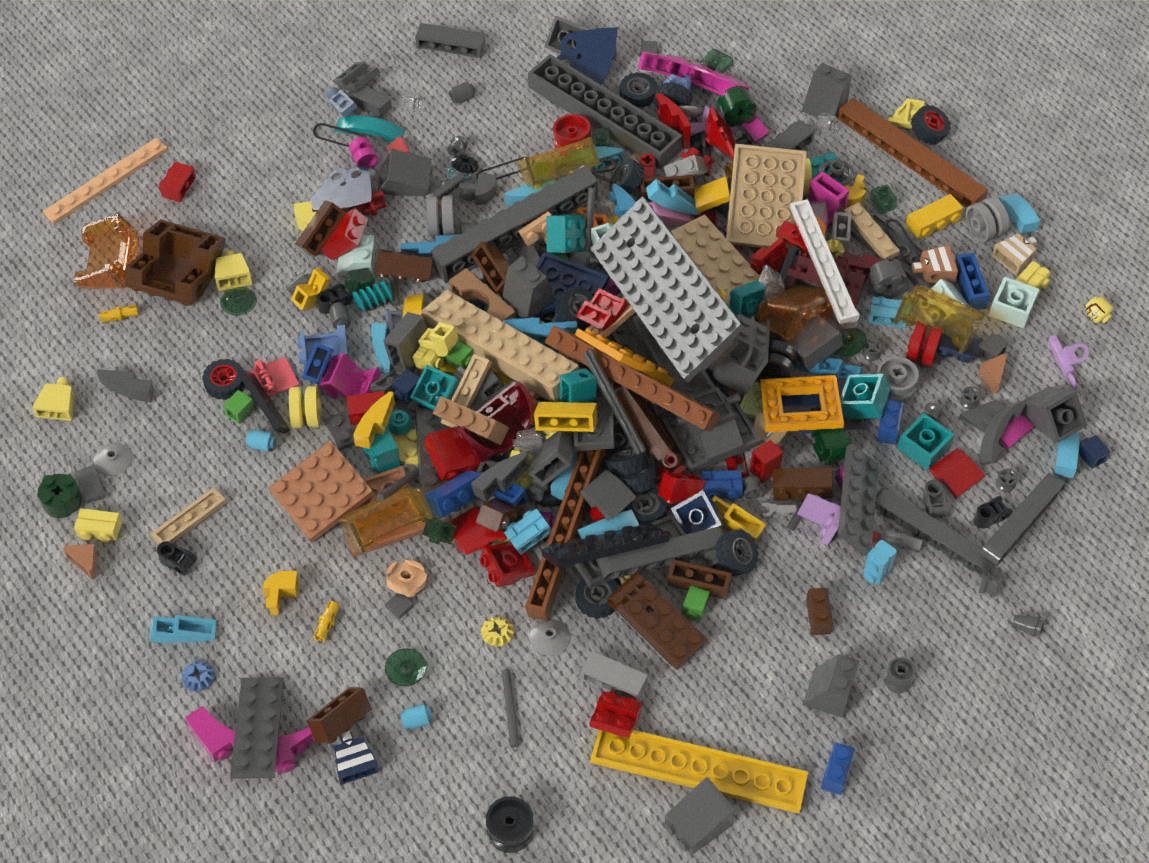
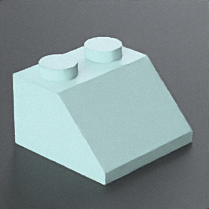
M362 235L360 243L356 248L338 257L337 275L373 276L376 250L374 235Z
M1004 277L993 300L989 316L1024 329L1039 289Z

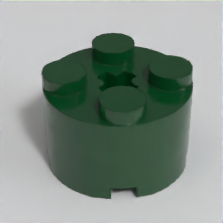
M734 86L725 91L726 94L723 96L720 95L717 100V107L729 127L751 123L754 120L757 106L747 89H744L742 86Z
M845 427L817 429L811 432V438L815 437V443L812 444L813 449L820 462L824 461V465H829L845 459L846 446L852 443L851 439L847 438L845 434Z
M46 475L38 487V498L44 511L53 518H66L81 506L82 497L77 483L71 475Z

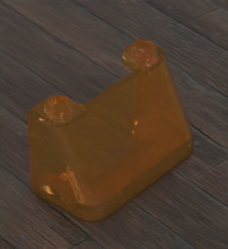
M119 213L84 225L82 240L90 247L86 273L82 270L75 273L74 283L82 289L128 288L125 287L126 266L137 258L139 235L136 229Z
M795 285L765 302L762 301L757 307L758 312L755 318L762 323L769 319L770 329L791 342L796 339L797 336L795 334L797 330H803L807 321L818 315L823 319L829 320L833 313V308L824 288Z

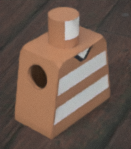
M949 245L923 251L920 262L912 263L913 274L923 273L927 283H937L940 279L951 283L956 281L958 270Z

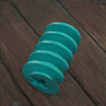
M387 280L386 284L380 281L379 287L377 284H373L372 289L369 286L366 287L365 291L359 289V295L355 291L352 292L358 310L361 308L364 312H366V306H369L372 310L373 303L378 307L380 306V301L387 304L386 298H389L391 302L393 301V293Z

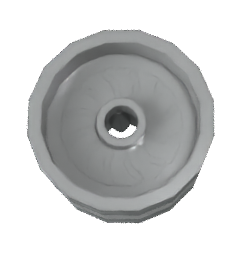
M436 196L427 197L426 222L429 236H438L440 234V224H443V233L445 235H454L452 196L442 197V207H439V201Z
M995 197L984 199L980 203L972 204L966 209L968 228L980 242L989 241L995 236L1005 234L1009 230L1008 213L1001 201Z
M900 356L884 359L879 364L876 374H884L891 388L888 399L902 403L909 401L915 393L919 378L917 367L909 359Z

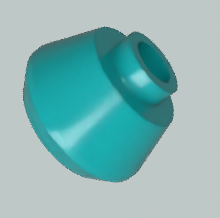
M403 410L394 411L387 423L389 431L395 435L408 433L413 425L412 418Z

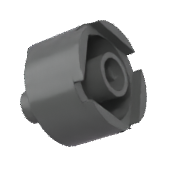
M888 259L881 260L870 268L871 272L869 274L867 273V278L876 297L883 296L886 299H892L894 296L909 290V280L902 263L897 259H894V261H889Z

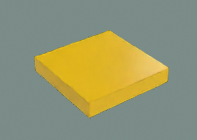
M726 176L695 188L694 197L698 213L730 201V187Z

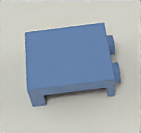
M337 325L338 332L305 336L304 330L300 331L301 337L297 338L298 348H302V352H299V362L304 364V369L311 352H313L315 342L332 348L334 350L332 357L343 353L348 356L345 325Z

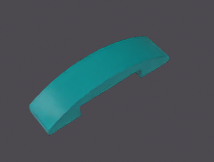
M352 115L345 118L340 117L336 124V127L353 132L381 136L384 141L393 142L400 136L403 137L405 132L404 129L391 122L369 116ZM334 129L335 132L351 134V133H347V132H344V131H340V130Z

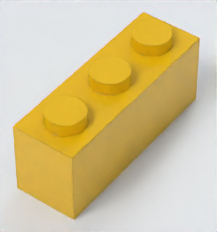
M949 194L908 214L906 226L917 239L927 238L934 231L943 230L952 222L957 223L962 217L963 206Z
M538 402L534 412L536 431L594 432L598 422L597 403Z

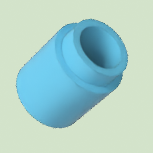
M249 431L246 437V445L250 446L251 449L270 452L271 448L274 449L276 445V437L270 432Z
M424 704L405 709V712L400 713L404 729L410 728L412 730L430 724L429 720L432 719L430 708H425Z

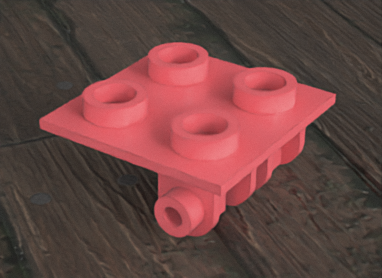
M286 357L265 364L262 360H257L254 366L255 369L251 370V373L256 376L269 397L286 391L290 387L299 386V382Z

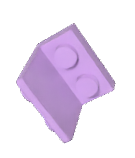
M807 494L797 514L822 525L820 531L822 539L820 543L828 545L839 528L841 507L836 503L821 499L817 495Z

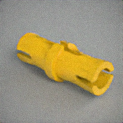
M136 304L126 307L117 306L115 307L116 309L99 312L102 324L139 316Z
M328 601L323 615L319 617V624L313 635L315 640L326 641L329 630L335 624L334 619L340 608L338 603Z

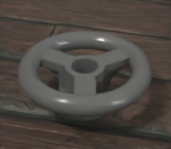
M828 160L819 168L820 174L824 172L826 167L830 166L828 176L832 179L839 177L845 179L838 182L843 186L848 185L854 178L853 168L843 160ZM844 168L848 170L849 174L845 173Z

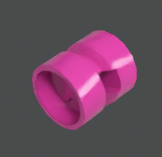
M359 137L350 143L349 151L357 167L365 166L368 169L377 164L378 157L368 138Z

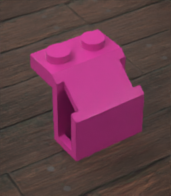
M821 172L810 182L808 201L814 215L824 222L827 230L832 226L834 213L838 212L841 207H846L850 190L824 172Z
M343 353L331 357L318 387L332 399L336 400L337 397L346 399V396L372 393L370 385L379 379L382 372L378 368L363 371Z

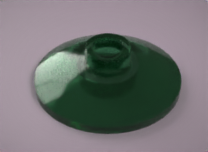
M246 287L229 289L222 295L220 300L223 311L233 316L249 313L257 303L255 293Z
M857 328L841 331L843 346L833 352V354L843 358L856 355L866 345L867 337L865 333Z
M399 649L393 652L385 663L387 678L397 686H412L418 683L426 672L424 657L413 649ZM404 668L410 669L409 672H402Z

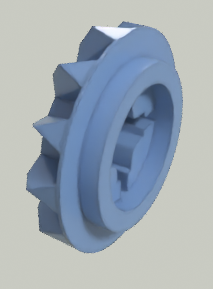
M203 660L201 662L193 661L190 665H186L184 671H182L181 680L188 690L202 691L213 683L215 672L210 663H206ZM195 669H197L201 674L200 681H198V679H196V677L194 676L196 672Z

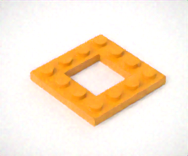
M577 329L575 336L614 359L670 386L674 381V378L668 376L669 371L661 367L656 369L657 364L646 360V358L639 354L633 355L634 351L626 347L622 349L620 344L614 341L609 342V339L601 335L595 337L596 333L589 329H586V331Z
M836 375L760 379L765 432L844 428ZM819 394L821 411L783 413L781 396Z

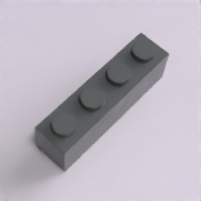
M420 23L415 36L416 48L481 58L485 47V33Z
M798 120L794 124H790L784 132L779 133L771 142H767L764 147L801 151L813 141L815 130L801 120Z

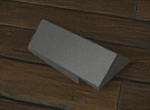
M555 15L544 47L561 53L560 45L565 35L589 30L590 28ZM570 39L566 44L567 48L574 49L576 41ZM615 47V52H614L613 59H614V58L616 57V55H617V49H616V47ZM578 54L576 58L581 59L582 55Z

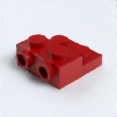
M778 239L770 247H762L750 257L752 261L750 267L762 277L771 289L776 285L788 253L785 241Z
M511 542L485 546L480 555L481 566L487 568L488 579L491 583H495L497 588L513 585L516 579L534 576L536 572L526 552L520 555Z
M602 691L597 701L596 709L590 719L589 727L629 739L639 719L642 702H639L634 697L625 698L619 696L613 691Z

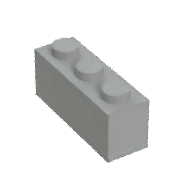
M591 651L581 669L580 679L609 692H616L619 696L625 698L634 697L639 700L647 685L648 675L640 669L626 666L622 661L612 660L601 652Z

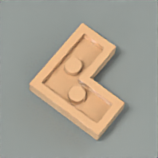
M549 211L518 231L527 246H530L541 237L547 245L546 216L551 215Z

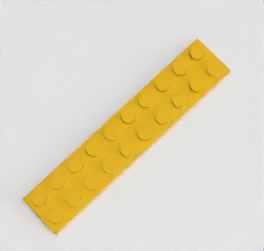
M598 730L590 759L591 764L690 788H695L702 780L708 777L723 796L797 814L800 813L808 771L633 730L629 739Z

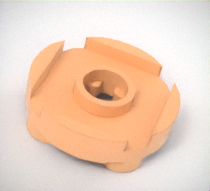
M405 560L404 563L399 564L397 561L392 563L387 569L386 585L396 593L413 597L425 587L427 574L424 572V567L416 561Z

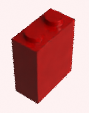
M355 208L347 212L320 252L329 259L334 260L356 248L360 243L368 218Z
M456 427L428 433L424 441V446L441 482L450 481L467 470L477 472L481 463L472 453L467 443L454 430Z

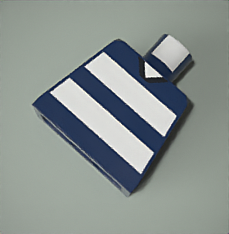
M350 731L342 733L340 735L342 743L334 747L340 785L379 773L378 763L364 738L354 739Z

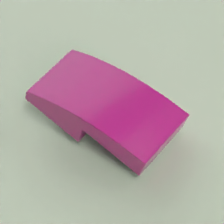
M754 115V120L751 123L740 125L754 143L769 134V131L756 115Z
M1021 413L1019 418L1012 419L1007 424L999 442L1009 449L1030 432L1034 425Z

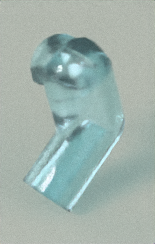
M453 167L446 169L448 179H452L458 174ZM463 174L464 182H470V174Z

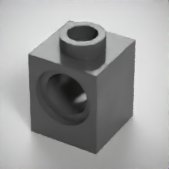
M992 333L981 345L978 357L986 362L1005 353L1008 342Z

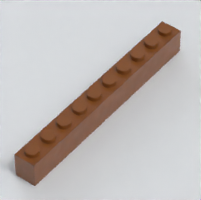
M852 98L839 109L838 120L946 194H951L965 207L968 208L970 205L980 203L986 199L988 189L984 185L960 171L956 166H953L941 156L932 152L929 148L895 127L861 102Z
M553 325L545 341L546 344L586 366L588 364L583 357V353L592 349L608 378L703 430L712 432L721 415L663 382L614 359L561 327Z
M607 449L579 452L546 548L550 544H564L568 540L576 539L588 506V502L580 492L598 477ZM542 557L525 605L528 617L548 621L566 567L557 568Z

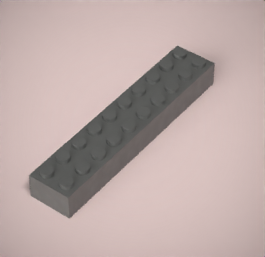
M549 54L528 72L529 88L569 113L585 117L593 128L640 157L643 154L653 155L657 168L661 169L682 149V135L553 55Z
M587 166L577 168L568 176L561 177L557 182L546 185L542 190L530 194L520 202H515L506 210L499 211L495 216L484 219L480 224L468 228L464 233L453 236L449 241L435 246L431 250L434 269L444 283L449 282L451 278L466 268L469 271L474 269L478 265L471 256V253L481 241L496 245L501 253L523 241L518 231L527 226L524 223L530 224L547 211L551 215L572 214L578 208L586 207L589 187L596 188L595 201L598 200V180Z

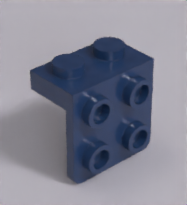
M944 329L936 349L940 351L939 355L948 358L954 355L958 357V361L968 364L969 360L974 361L980 340Z

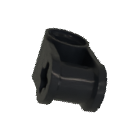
M336 284L318 293V310L320 313L328 314L332 304L341 302L347 306L352 303L353 296L347 293L344 284Z
M997 496L977 508L973 522L978 528L985 529L1009 518L1013 511L1005 506L1001 496Z
M169 541L161 542L157 547L160 563L183 576L187 574V569L192 562L194 563L197 560V557L192 552Z

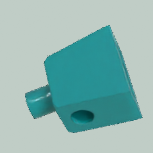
M586 369L560 375L559 402H593L596 399V387H599L596 377Z

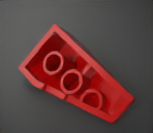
M711 107L705 127L707 134L705 138L710 146L714 145L719 152L731 161H734L736 141L732 130L715 108Z

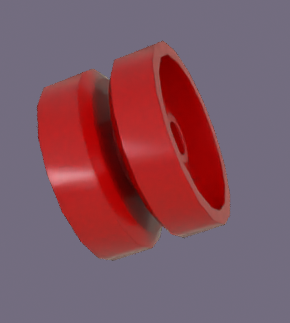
M569 114L558 118L554 122V147L559 155L567 158L568 151L592 146L591 125L585 117Z
M917 322L909 340L906 358L916 363L920 353H923L921 364L931 368L943 329L933 326L929 336H926L927 324Z

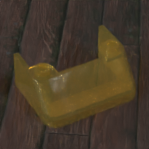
M592 137L532 157H525L516 162L528 187L532 186V190L543 187L542 183L569 175L577 168L587 166L592 171L591 167L600 164Z
M917 285L903 297L893 323L897 324L902 320L908 326L921 322L927 324L930 328L933 326L942 328V333L952 337L953 345L960 349L958 353L963 354L970 346L985 315L975 308L930 288Z
M405 486L381 502L377 499L340 517L338 521L354 549L363 553L371 548L373 540L406 524L417 526L425 521L424 518L432 519L434 516L422 489Z

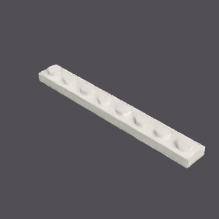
M808 199L790 203V210L839 324L857 320L858 314Z

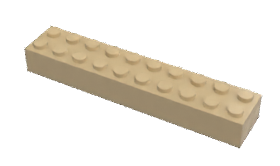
M448 290L444 291L421 311L427 328L434 329L439 322L454 326L458 334V341L473 348L474 354L490 360L492 367L515 381H520L525 387L551 402H559L560 375L580 370L579 365Z

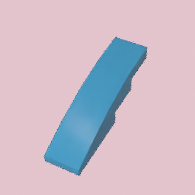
M827 357L810 370H807L798 361L795 369L816 376L836 375V377L845 378V382L848 375L863 373V369L860 366L844 365L842 359Z

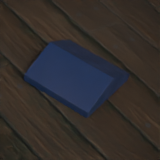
M705 490L698 492L671 508L686 535L723 525L716 504Z

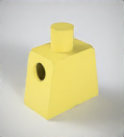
M227 250L223 253L222 257L216 258L215 280L218 291L252 285L250 271L242 254H234L233 251Z
M60 377L56 384L47 383L43 386L32 407L36 417L72 421L75 395L72 387L68 385V379Z

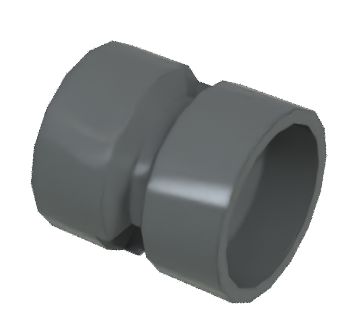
M897 657L889 663L885 684L890 691L899 694L907 692L911 688L916 671L912 661L904 657Z

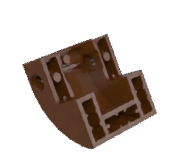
M160 219L143 233V253L126 266L125 287H129L133 291L146 292L150 296H160L168 301H177L182 305L191 306L204 294L214 277L216 258L222 257L226 238Z

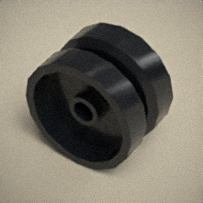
M770 340L768 362L757 377V380L793 378L798 361V352L795 348L782 341Z
M514 796L502 797L489 806L486 813V828L490 843L499 851L516 853L523 850L531 842L534 835L533 812L523 799Z

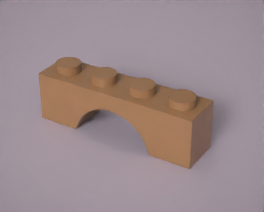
M467 268L449 280L450 291L466 301L476 300L484 303L488 307L487 313L502 322L503 320L516 319L515 309L511 305H507L499 294H495L486 283L481 282L475 273H471Z
M442 396L433 411L434 415L462 427L464 425L467 430L499 445L502 444L509 429L508 426Z

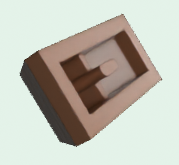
M1006 354L981 363L978 373L992 392L996 394L1000 386L1007 358Z
M94 544L65 545L62 548L66 558L92 580L96 578L97 550Z

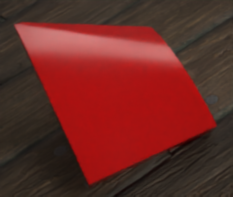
M657 93L656 99L660 106L657 109L658 120L682 135L683 149L690 148L691 124L673 101L663 94Z
M475 507L441 526L445 534L453 538L458 550L466 555L484 549L485 546H489L490 542L497 539L501 541L507 540L502 530L496 532L476 523L480 510Z

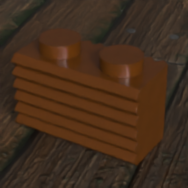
M828 588L809 589L806 605L811 634H831L833 618Z

